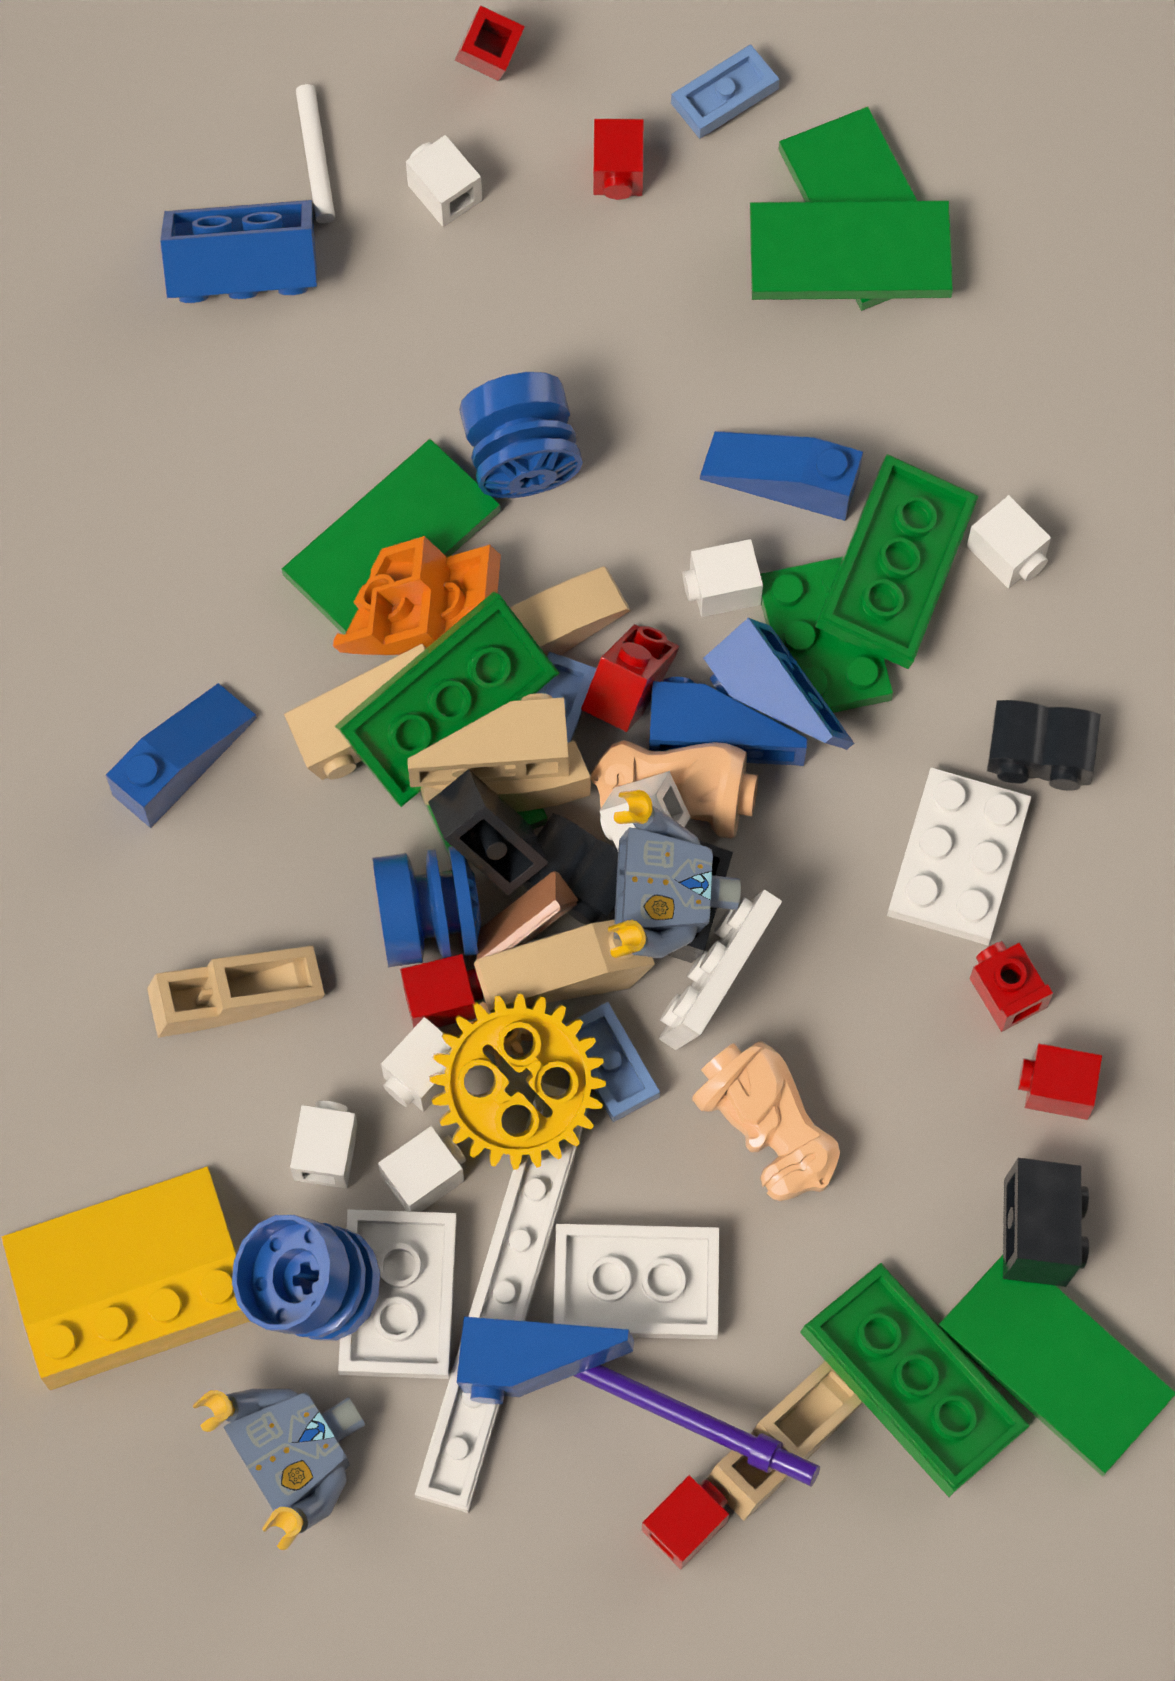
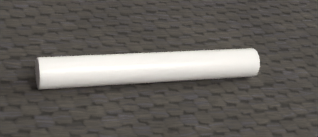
M305 84L296 88V96L315 218L318 223H330L335 220V212L316 91L313 85Z

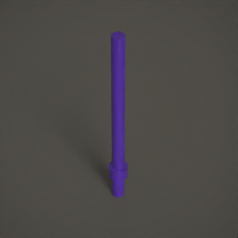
M603 1365L574 1375V1377L748 1457V1464L767 1473L774 1469L810 1487L813 1486L819 1475V1465L782 1449L783 1443L763 1433L756 1437Z

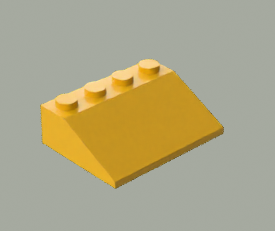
M208 1166L1 1236L40 1378L49 1390L250 1322L237 1305L232 1286L233 1263L237 1253Z

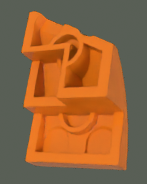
M425 536L383 548L371 568L370 578L361 587L354 600V604L358 608L357 613L346 633L336 634L333 640V647L340 653L361 655H401L420 644L427 648L491 593H498L501 554L489 544L446 557Z

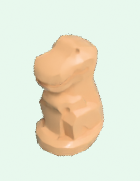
M623 740L612 744L607 749L591 774V780L597 786L600 794V805L602 808L615 787L670 771L690 814V819L708 821L718 837L730 839L736 836L740 815L753 816L758 788V775L746 773V751L727 743L718 742L697 744L667 751H650L633 742Z
M758 1041L744 1052H741L733 1043L701 1069L708 1078V1081L692 1097V1101L701 1111H721L731 1125L745 1135L746 1147L750 1152H760L765 1147L770 1146L777 1153L778 1157L763 1169L760 1177L762 1187L765 1186L768 1190L767 1195L773 1200L785 1201L807 1191L821 1192L828 1187L840 1156L838 1142L813 1124L804 1109L788 1066L778 1052L762 1041Z

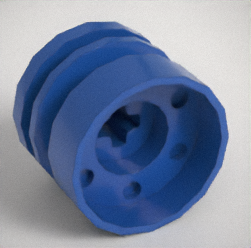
M546 372L509 374L487 381L471 390L461 400L459 411L466 439L474 447L471 459L477 469L476 478L478 486L484 494L495 498L531 496L564 484L580 471L583 460L581 452L576 445V433L572 426L567 424L570 410L563 384L558 377Z
M449 846L451 870L439 872L436 849H427L426 874L415 875L407 853L372 858L388 968L422 963L424 957V938L428 937L436 938L443 958L451 957L448 934L461 933L465 956L478 954L477 942L482 923L475 875L467 859L454 847Z
M275 1215L258 1223L242 1240L233 1263L232 1286L237 1305L249 1321L270 1331L295 1334L299 1337H308L318 1341H337L358 1330L371 1315L379 1296L380 1270L375 1253L365 1239L344 1227L320 1223L298 1215Z

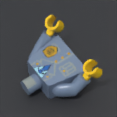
M645 791L619 792L618 796L627 801L629 811L615 812L614 821L617 824L633 823L636 828L629 827L619 839L614 925L608 927V932L613 931L614 939H621L622 946L611 949L610 954L614 958L628 954L663 958L694 940L696 933L700 932L709 923L710 907L737 910L740 901L741 882L739 878L712 876V849L700 845L697 836L670 816L652 805L651 798Z
M249 1389L226 1395L218 1390H210L193 1404V1408L206 1406L214 1413V1417L207 1419L200 1425L205 1432L215 1430L225 1420L230 1422L224 1426V1429L273 1510L263 1525L262 1530L266 1532L270 1527L277 1526L286 1533L277 1545L280 1550L288 1549L299 1533L305 1532L331 1515L347 1482L345 1470L350 1466L348 1458L338 1442L365 1426L362 1417L349 1397L320 1414L307 1392L298 1395V1393L291 1389Z

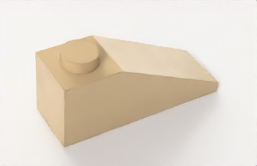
M423 644L284 714L306 767L321 780L326 778L334 780L342 778L355 770L356 763L362 760L335 728V725L426 649Z
M536 693L524 696L521 701H510L408 758L410 787L449 785L468 769L483 782L569 776L564 697L552 698L548 694Z
M615 920L591 923L477 959L474 962V966L488 1011L492 1012L494 1011V995H500L506 1008L513 1007L514 998L517 993H522L526 1006L534 1005L539 996L545 997V1001L548 1003L630 989L655 963L651 957L633 954L619 958L612 957L610 950L622 946L621 939H614L613 931L608 932V927L614 925Z

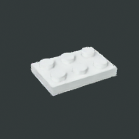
M930 768L887 916L989 945L1031 796Z
M764 889L751 900L743 897L739 902L737 910H727L714 931L721 938L713 944L708 952L704 951L696 959L688 972L687 977L694 982L685 989L681 996L676 994L662 1014L660 1021L665 1023L666 1027L658 1038L674 1050H678L701 1035L782 903L780 899Z
M347 1210L346 1229L361 1235L374 1251L380 1270L379 1296L369 1318L356 1332L340 1339L339 1375L449 1379L457 1225L456 1213Z
M556 1224L553 1324L629 1329L633 1338H718L719 1227Z

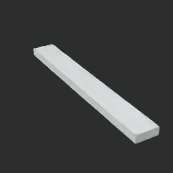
M541 1083L543 1092L549 1096H559L566 1092V1089ZM536 1093L533 1106L544 1117L551 1116L552 1109ZM586 1108L584 1112L585 1116H587L589 1108ZM530 1113V1115H529V1119H528V1122H527V1125H526L525 1130H526L527 1127L530 1125L531 1113ZM579 1125L573 1129L578 1140H580L583 1127ZM565 1139L558 1143L561 1149V1159H556L546 1149L541 1151V1167L536 1168L529 1154L522 1155L518 1170L512 1171L469 1317L526 1321L577 1150L576 1146L570 1144ZM459 1346L416 1488L415 1498L469 1513L501 1404L474 1402L470 1400L471 1393H464L457 1384Z

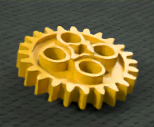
M522 993L516 994L513 1007L506 1008L500 995H494V1011L487 1013L476 1002L473 1004L477 1018L475 1021L470 1023L458 1015L455 1019L462 1033L458 1037L448 1033L442 1034L441 1037L451 1047L449 1054L433 1053L432 1058L445 1066V1070L443 1073L430 1075L429 1081L436 1085L444 1086L445 1091L431 1098L432 1104L449 1106L450 1110L439 1119L441 1126L458 1123L459 1128L454 1133L452 1141L457 1144L470 1137L473 1140L469 1151L471 1157L475 1158L484 1148L490 1149L489 1161L491 1166L495 1167L502 1155L508 1154L513 1170H518L522 1155L529 1154L536 1168L541 1167V1151L548 1149L559 1160L562 1158L561 1149L558 1144L560 1141L565 1139L577 1147L580 1142L573 1129L577 1125L588 1129L593 1128L594 1125L584 1115L586 1108H602L603 1104L590 1096L591 1089L606 1086V1081L591 1076L590 1070L599 1067L604 1061L601 1057H587L585 1053L596 1042L593 1036L584 1037L579 1040L575 1036L582 1027L583 1022L581 1019H575L567 1025L562 1023L566 1007L560 1004L549 1015L545 1013L546 1001L543 996H539L531 1009L526 1008ZM514 1028H525L533 1036L532 1049L523 1057H512L504 1050V1038ZM485 1045H491L516 1072L520 1073L526 1068L530 1071V1074L526 1077V1082L552 1109L551 1116L544 1117L519 1090L514 1089L510 1093L504 1090L508 1086L509 1081L483 1053L482 1049ZM478 1065L487 1066L494 1074V1083L491 1089L479 1095L467 1091L464 1085V1078L468 1070ZM554 1067L566 1069L570 1076L568 1089L559 1096H549L543 1092L541 1087L542 1076L547 1070ZM512 1105H523L531 1113L530 1125L521 1133H509L502 1127V1115Z

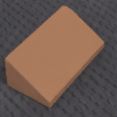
M551 872L481 927L477 942V959L527 944L577 905V897L558 872Z

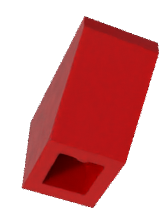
M634 624L601 657L581 710L627 732L646 711L652 700L653 681L662 682L680 646L667 640V636L656 628L649 626L640 627Z

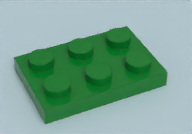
M843 556L761 573L760 576L763 584L761 606L766 624L773 628L833 713L892 701L893 691L884 658L815 627Z

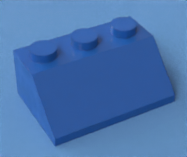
M312 200L164 211L160 243L167 298H179V301L183 303H198L207 300L209 295L228 294L232 299H248L257 296L258 291L278 290V293L282 295H299L307 292L308 287H317Z

